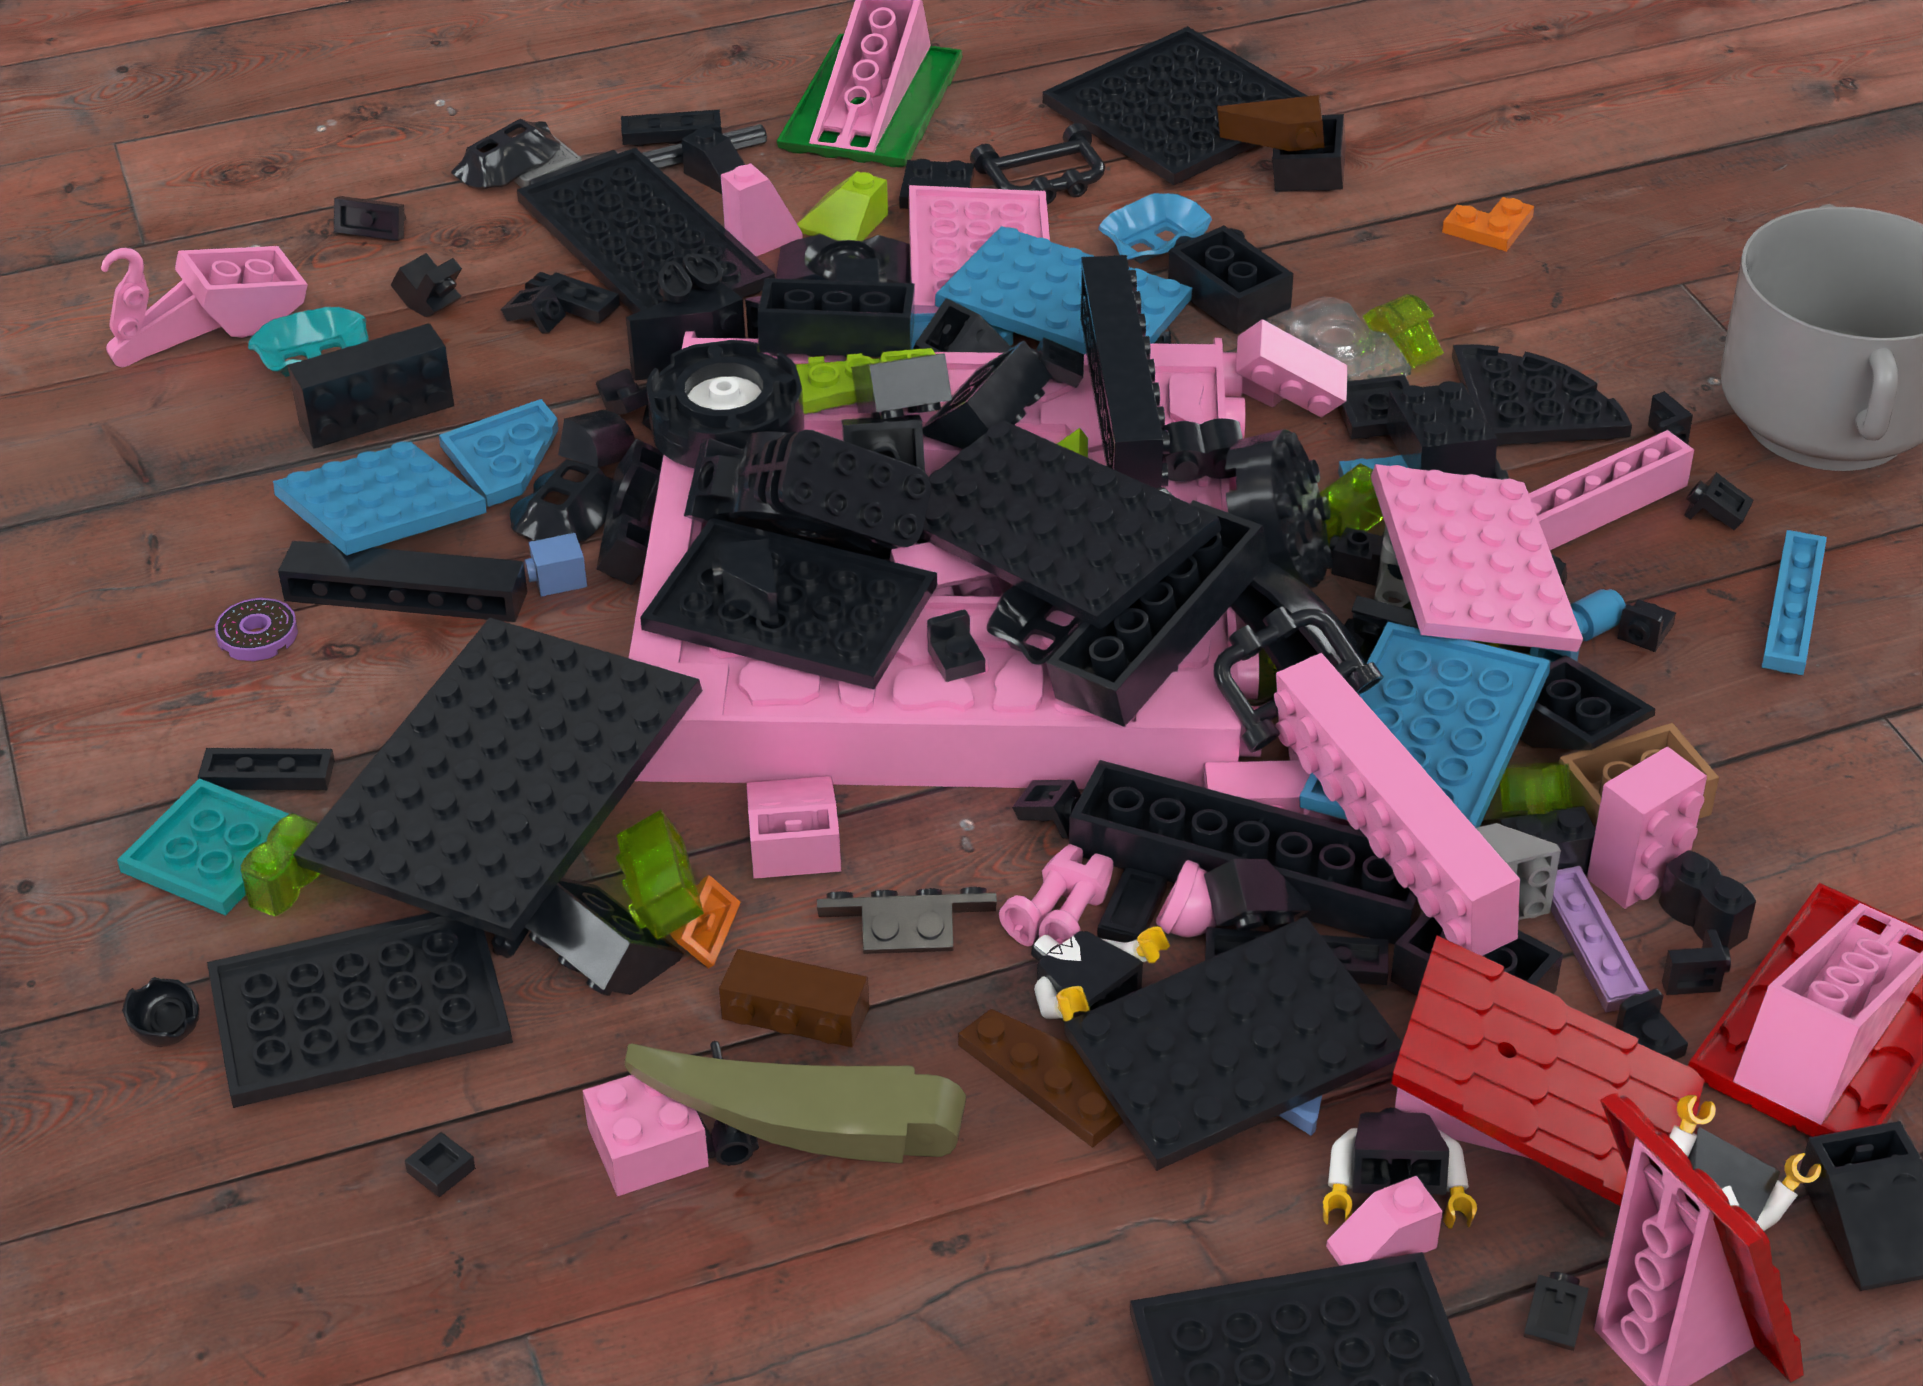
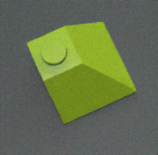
M857 171L830 190L797 225L803 234L809 236L822 234L837 241H863L888 215L887 180L873 176L870 173Z

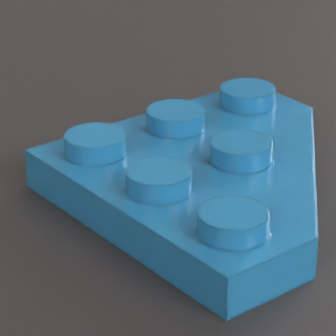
M542 399L440 434V447L472 488L486 499L487 507H490L524 493L559 430L558 420Z

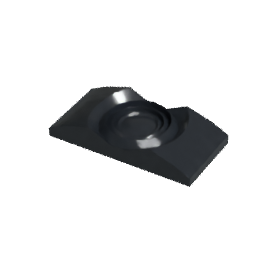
M822 234L798 239L781 246L776 279L836 281L835 260L878 258L879 273L887 274L888 283H911L910 244L881 235H876L864 241H837Z

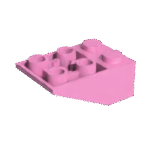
M832 776L746 783L754 879L841 872L839 827Z

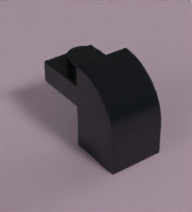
M425 253L400 267L391 286L410 309L424 317H429L461 298V295L455 289L457 286L455 281L462 268L454 258L437 266L430 256Z

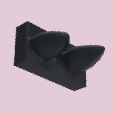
M345 196L334 198V232L395 241L404 238V222L406 220L404 204Z

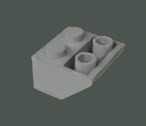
M1498 823L1477 827L1476 829L1520 878L1519 920L1536 918L1550 913L1561 852L1558 845Z

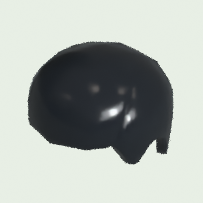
M153 977L142 988L138 990L132 988L128 991L122 1011L130 1031L147 1045L164 1047L180 1042L195 1029L196 1023L199 1020L200 1008L193 990L181 981Z

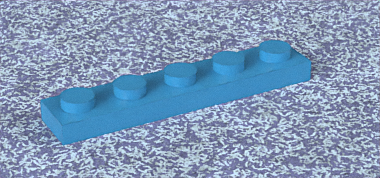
M1791 530L1786 531L1762 668L1777 670L1783 673L1804 674L1827 540L1825 536Z

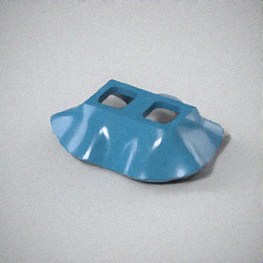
M1153 193L1112 212L1102 221L1098 229L1114 241L1119 255H1127V260L1134 259L1141 264L1156 256L1168 253L1171 248L1205 234L1212 218L1209 213L1191 199L1178 194ZM1163 231H1170L1176 236L1170 241H1164L1157 234ZM1144 243L1152 250L1137 252L1131 246Z

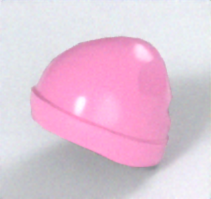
M1187 860L1183 864L1178 878L1157 916V925L1167 934L1194 937L1206 933L1207 927H1216L1204 877L1207 871L1199 868V864Z

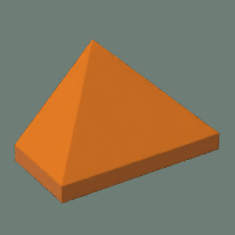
M708 875L700 881L662 926L679 945L709 969L715 965L741 901Z

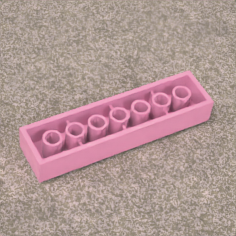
M1319 653L1277 672V692L1274 693V701L1278 708L1279 722L1276 723L1275 727L1280 733L1278 736L1284 746H1290L1298 755L1303 769L1308 774L1313 773L1321 782L1323 791L1328 799L1332 802H1338L1345 811L1350 825L1355 830L1360 829L1368 838L1374 854L1378 858L1384 857L1393 868L1394 875L1399 884L1404 888L1409 887L1418 898L1419 905L1425 915L1430 918L1434 917L1441 925L1446 939L1481 956L1518 939L1520 878L1322 653Z

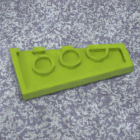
M932 348L882 352L881 358L876 359L862 356V353L847 354V361L825 362L824 356L808 357V364H796L802 385L804 414L817 413L821 410L857 403L851 367L934 355L935 352Z

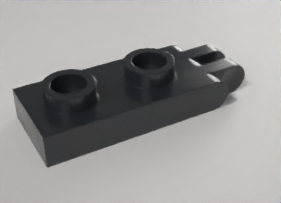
M539 272L525 284V289L551 285L565 312L599 324L620 306L618 293L557 272L553 275Z

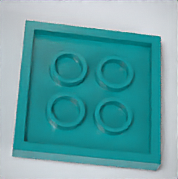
M199 778L117 859L121 873L226 916L306 832L304 820Z

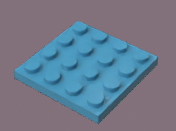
M397 442L391 448L377 452H362L356 458L342 462H328L321 468L307 472H293L286 478L273 481L275 496L345 555L487 513L486 499L412 442Z

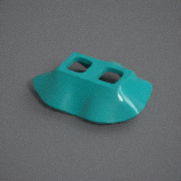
M323 307L273 319L263 325L250 339L248 349L257 352L268 369L274 372H281L287 377L290 376L288 365L303 361L291 359L285 362L287 358L304 355L309 359L322 355L321 351L333 347L343 349L367 342V320L363 315L341 307Z

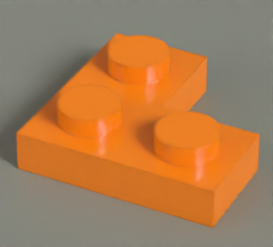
M1502 197L1492 211L1486 213L1472 206L1457 204L1443 221L1442 233L1507 252L1532 220L1535 206L1522 203V201L1515 198Z

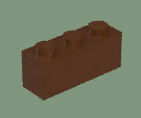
M737 949L719 987L721 1016L724 1020L852 1048L870 1008L867 976Z

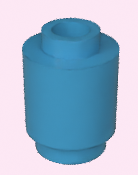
M1599 589L1570 604L1582 621L1583 641H1589L1620 624L1622 610L1626 605L1618 592L1612 589Z

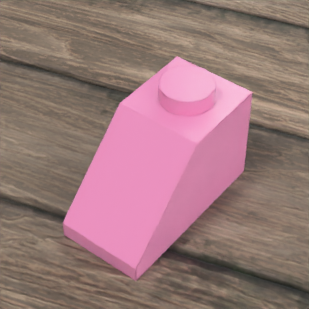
M1414 1176L1374 1192L1327 1240L1326 1247L1339 1266L1420 1252L1426 1253L1437 1248L1443 1211L1419 1178Z

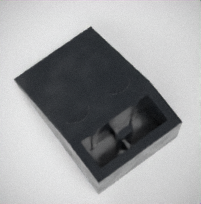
M946 298L916 341L913 350L932 348L934 352L1004 353L1012 347L978 313Z
M1901 1121L1809 1137L1799 1174L1805 1177L1814 1164L1821 1165L1820 1176L1815 1181L1803 1183L1859 1291L1923 1279V1161Z

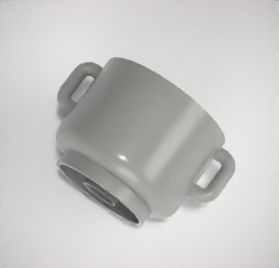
M1825 204L1819 208L1800 210L1775 218L1761 226L1748 239L1741 257L1723 350L1721 384L1724 395L1736 415L1747 425L1752 435L1770 451L1789 461L1812 468L1832 471H1853L1884 464L1898 454L1906 452L1923 442V224L1883 211L1855 207H1836L1832 204Z

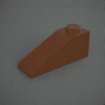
M1320 95L1217 106L1221 138L1286 151L1324 148Z

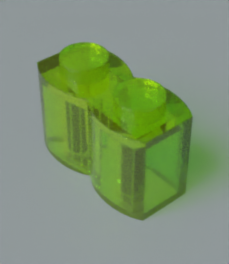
M293 813L289 814L273 826L266 842L258 845L248 853L241 864L240 870L249 907L272 916H277L294 904L300 894L301 887L311 883L319 876L320 873L298 866L293 855L315 829L318 822Z

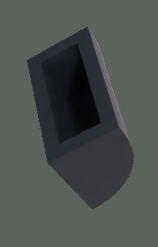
M603 409L564 418L558 455L598 468L620 462L635 441V437L626 421L608 410Z

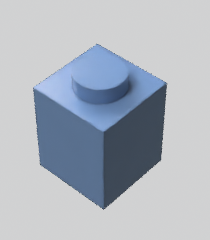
M576 533L529 542L531 558L524 559L526 574L529 583L536 581L541 597L587 587L584 556Z

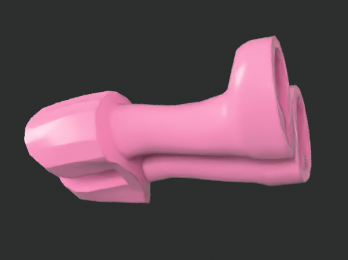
M1068 844L1042 870L1043 884L1031 901L1025 896L1016 895L1004 903L999 912L1002 926L1011 937L1024 946H1032L1038 935L1039 938L1043 935H1049L1058 943H1064L1080 931L1078 921L1087 904L1098 906L1103 903L1112 876L1113 860L1096 853L1086 865H1083V850L1080 847ZM1061 896L1067 898L1060 910L1052 911Z

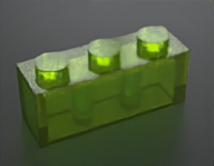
M662 809L616 835L620 849L616 859L626 875V878L622 880V884L633 902L628 905V909L639 928L642 929L647 926L655 938L659 940L704 914L684 839Z

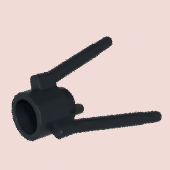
M712 1041L710 1044L712 1057L723 1059L719 1042ZM698 1113L705 1128L708 1158L716 1157L717 1162L722 1165H738L749 1160L753 1155V1151L759 1149L757 1137L744 1133L718 1120L715 1121L714 1128L710 1133Z

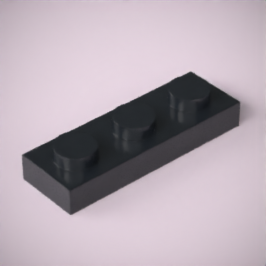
M720 109L621 116L623 145L644 146L649 143L663 142L676 144L682 138L705 126L722 133Z
M206 748L198 779L200 778L228 790H328L335 759L333 749Z

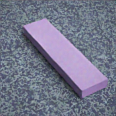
M1576 866L1557 870L1551 912L1605 1012L1619 1010L1621 1003L1634 994L1641 995L1648 992L1649 989L1581 867Z

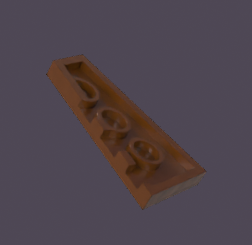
M993 1009L988 1010L958 1033V1046L1092 1148L1124 1123L1071 1044Z

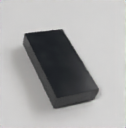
M1125 867L1097 927V937L1124 943L1137 940L1139 934L1148 929L1166 892L1168 877Z

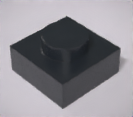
M442 1132L405 1160L407 1173L439 1198L476 1169L474 1157Z

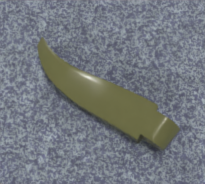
M638 1044L628 1045L625 1058L627 1071L641 1082L679 1103L744 1133L770 1143L810 1153L848 1159L902 1163L903 1155L929 1157L948 1155L955 1149L958 1143L966 1104V1094L958 1084L948 1078L937 1075L915 1074V1068L910 1065L822 1066L747 1062L688 1055Z

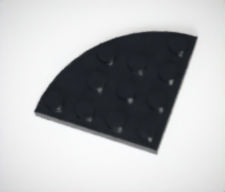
M1453 345L1452 359L1460 383L1463 382L1497 436V446L1557 441L1574 442L1592 439L1611 440L1631 436L1632 424L1620 404L1614 398L1608 399L1597 390L1598 383L1581 372L1550 358L1526 351L1523 357L1498 353V346Z

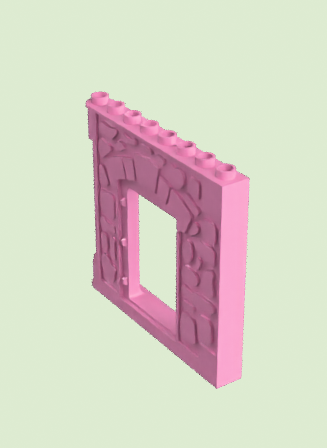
M686 331L682 349L695 344L726 340H743L758 343V339L696 338L695 331ZM1214 338L1213 344H1150V359H1154L1155 382L1159 383V406L1164 407L1165 425L1179 421L1202 424L1213 419H1233L1239 421L1242 437L1244 438L1245 398L1241 397L1243 376L1236 373L1237 352H1223L1222 338ZM935 352V354L945 353L951 395L960 388L976 369L1003 354ZM806 354L786 355L795 364H808L809 356ZM1084 354V374L1077 388L1050 379L1042 388L1045 394L1033 405L1025 406L1024 410L1027 414L1015 425L1056 444L1081 428L1088 437V458L1106 466L1087 355ZM827 355L824 357L825 362L847 361V358L844 356ZM946 401L940 402L941 407L944 405ZM857 403L833 407L817 413L804 414L803 430H813L843 441L841 420L871 418V414L858 413ZM903 408L904 416L920 415L922 427L938 411L908 413V408ZM923 435L925 473L930 477L934 471L942 468L956 457L962 449ZM663 455L629 659L698 678L703 691L635 781L748 783L832 776L833 785L1027 788L1032 780H1074L1078 789H1085L1098 762L1103 760L1203 787L1206 762H1238L1239 757H1261L1262 749L1251 753L1241 737L1247 730L1219 690L1214 679V663L1218 655L1226 648L1232 646L1228 638L1235 631L1246 626L1245 622L1231 606L1178 665V671L1171 673L1125 727L1056 699L1046 662L1040 665L1032 664L1023 652L1012 649L1006 640L995 637L987 631L988 620L995 610L1000 597L931 596L875 689L642 630L640 617L706 525V523L684 516L695 469L681 465ZM1204 476L1196 480L1184 482L1168 479V486L1163 487L1176 498L1189 504L1194 500L1228 512L1226 493L1229 490L1236 491V477L1217 479ZM966 610L970 616V634L985 658L986 672L945 682L928 652L927 621L933 617ZM1056 610L1051 612L1046 620L1060 626H1067L1075 617ZM1038 634L1031 635L1025 641V643L1042 650H1046L1054 642ZM1259 653L1248 660L1236 662L1230 669L1232 678L1246 699H1258ZM1252 706V708H1253L1254 710L1257 709L1258 707H1260V706Z

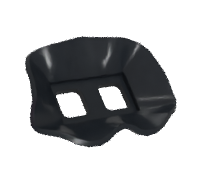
M518 119L467 147L463 159L454 167L451 173L468 186L477 189L503 187L514 181L524 172L549 162L560 149L561 143L553 137L546 122H528Z
M566 459L555 469L540 475L533 485V494L513 505L510 511L511 528L518 535L524 536L531 541L576 533L578 542H584L606 521L614 478L607 477L600 468ZM569 470L587 475L582 482H574L562 478ZM553 491L569 495L568 499L560 505L543 500L548 493Z
M1013 585L1000 597L986 628L991 635L1006 640L1012 649L1023 652L1032 664L1040 665L1047 662L1084 620L1074 616L1075 618L1067 626H1060L1050 622L1046 618L1051 612L1056 610L1071 616L1074 615ZM1033 634H1038L1054 641L1046 650L1025 643Z

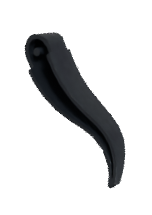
M1164 487L1156 488L1171 496H1174ZM1271 562L1262 569L1231 605L1232 609L1246 625L1251 626L1255 633L1266 628L1263 619L1280 607H1285L1289 615L1305 608L1319 609L1334 619L1364 664H1367L1356 648V640L1332 610L1305 584ZM1313 625L1304 626L1289 638L1281 642L1276 641L1264 647L1278 672L1319 653H1322L1333 666L1342 663L1322 631Z

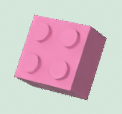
M633 1075L582 1090L588 1129L617 1197L709 1167L705 1128L695 1109L661 1094Z

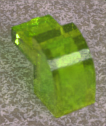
M1402 295L1371 309L1363 315L1378 347L1380 348L1395 342L1409 371L1444 354L1428 323V320L1433 318L1434 314L1429 306L1415 295Z
M1545 762L1507 765L1500 781L1503 812L1527 810L1529 815L1546 814L1553 809L1573 808L1569 763Z

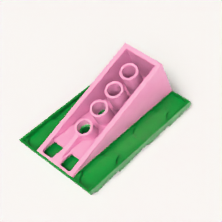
M855 0L845 33L837 36L777 139L778 148L791 153H817V155L825 158L845 157L855 162L865 163L873 161L880 162L889 167L906 166L907 160H911L919 140L921 141L935 109L939 107L947 87L950 86L963 57L962 50L931 46L922 0Z

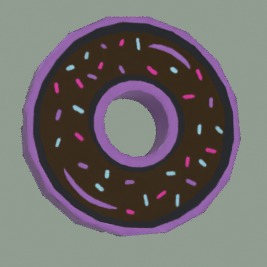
M270 598L249 599L232 605L219 616L215 624L216 638L220 649L228 651L230 657L245 661L264 660L278 655L277 650L285 644L287 649L294 643L298 634L295 612L288 604ZM256 628H264L260 631L251 632V630Z

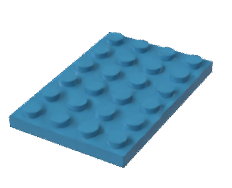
M1001 226L936 293L935 306L940 307L944 300L948 298L978 313L988 324L1039 341L1044 337L1079 353L1086 354L1080 321L1081 257L1094 256L1084 253L1077 248H1068L1053 243L1046 238H1037L1019 232L1015 228ZM1129 267V270H1136L1137 291H1140L1141 314H1145L1146 336H1149L1150 344H1154L1160 337V334L1168 328L1190 302L1193 288L1180 284L1173 279H1164L1149 274L1142 269Z
M1388 621L1367 664L1374 662L1384 677L1378 684L1359 696L1475 828L1480 827L1549 675L1550 660L1468 640L1425 636L1420 634L1418 628ZM1311 773L1300 794V808L1347 820L1342 807L1337 801L1332 802L1328 799L1323 791L1321 782Z

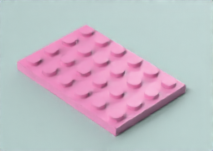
M909 185L911 283H915L914 314L937 312L939 307L935 306L936 293L1001 226L1015 228L1019 232L1050 240L1046 191Z
M1375 464L1371 480L1421 635L1578 652L1583 637L1524 482H1518L1513 479L1485 478L1474 474L1444 473L1439 470L1410 469L1400 465L1386 466Z

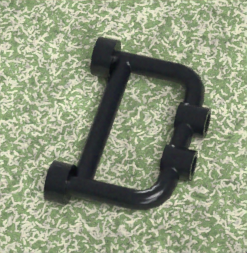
M1082 123L1071 124L1065 129L1063 143L999 157L990 144H981L974 148L970 155V161L974 163L976 171L981 174H987L997 189L1046 191L1047 204L1056 198V192L1067 190L1072 197L1082 196L1087 191L1088 185L1099 181L1105 172V165L1102 159L1091 146L1092 135ZM1081 153L1091 167V170L1081 173L1076 169H1070L1062 177L1050 180L1044 176H1039L1031 184L1025 186L1011 184L1002 172V170Z
M1280 607L1263 619L1266 628L1256 633L1250 625L1238 629L1228 638L1232 646L1219 654L1214 663L1215 682L1247 730L1241 738L1251 753L1264 748L1279 736V731L1271 721L1278 717V708L1274 699L1255 710L1252 708L1231 676L1230 669L1236 662L1248 660L1258 654L1264 647L1276 641L1281 642L1289 638L1304 626L1313 625L1322 631L1341 659L1342 663L1334 666L1335 669L1358 695L1374 687L1384 677L1374 662L1364 664L1345 634L1329 614L1319 609L1305 608L1289 615L1285 607Z

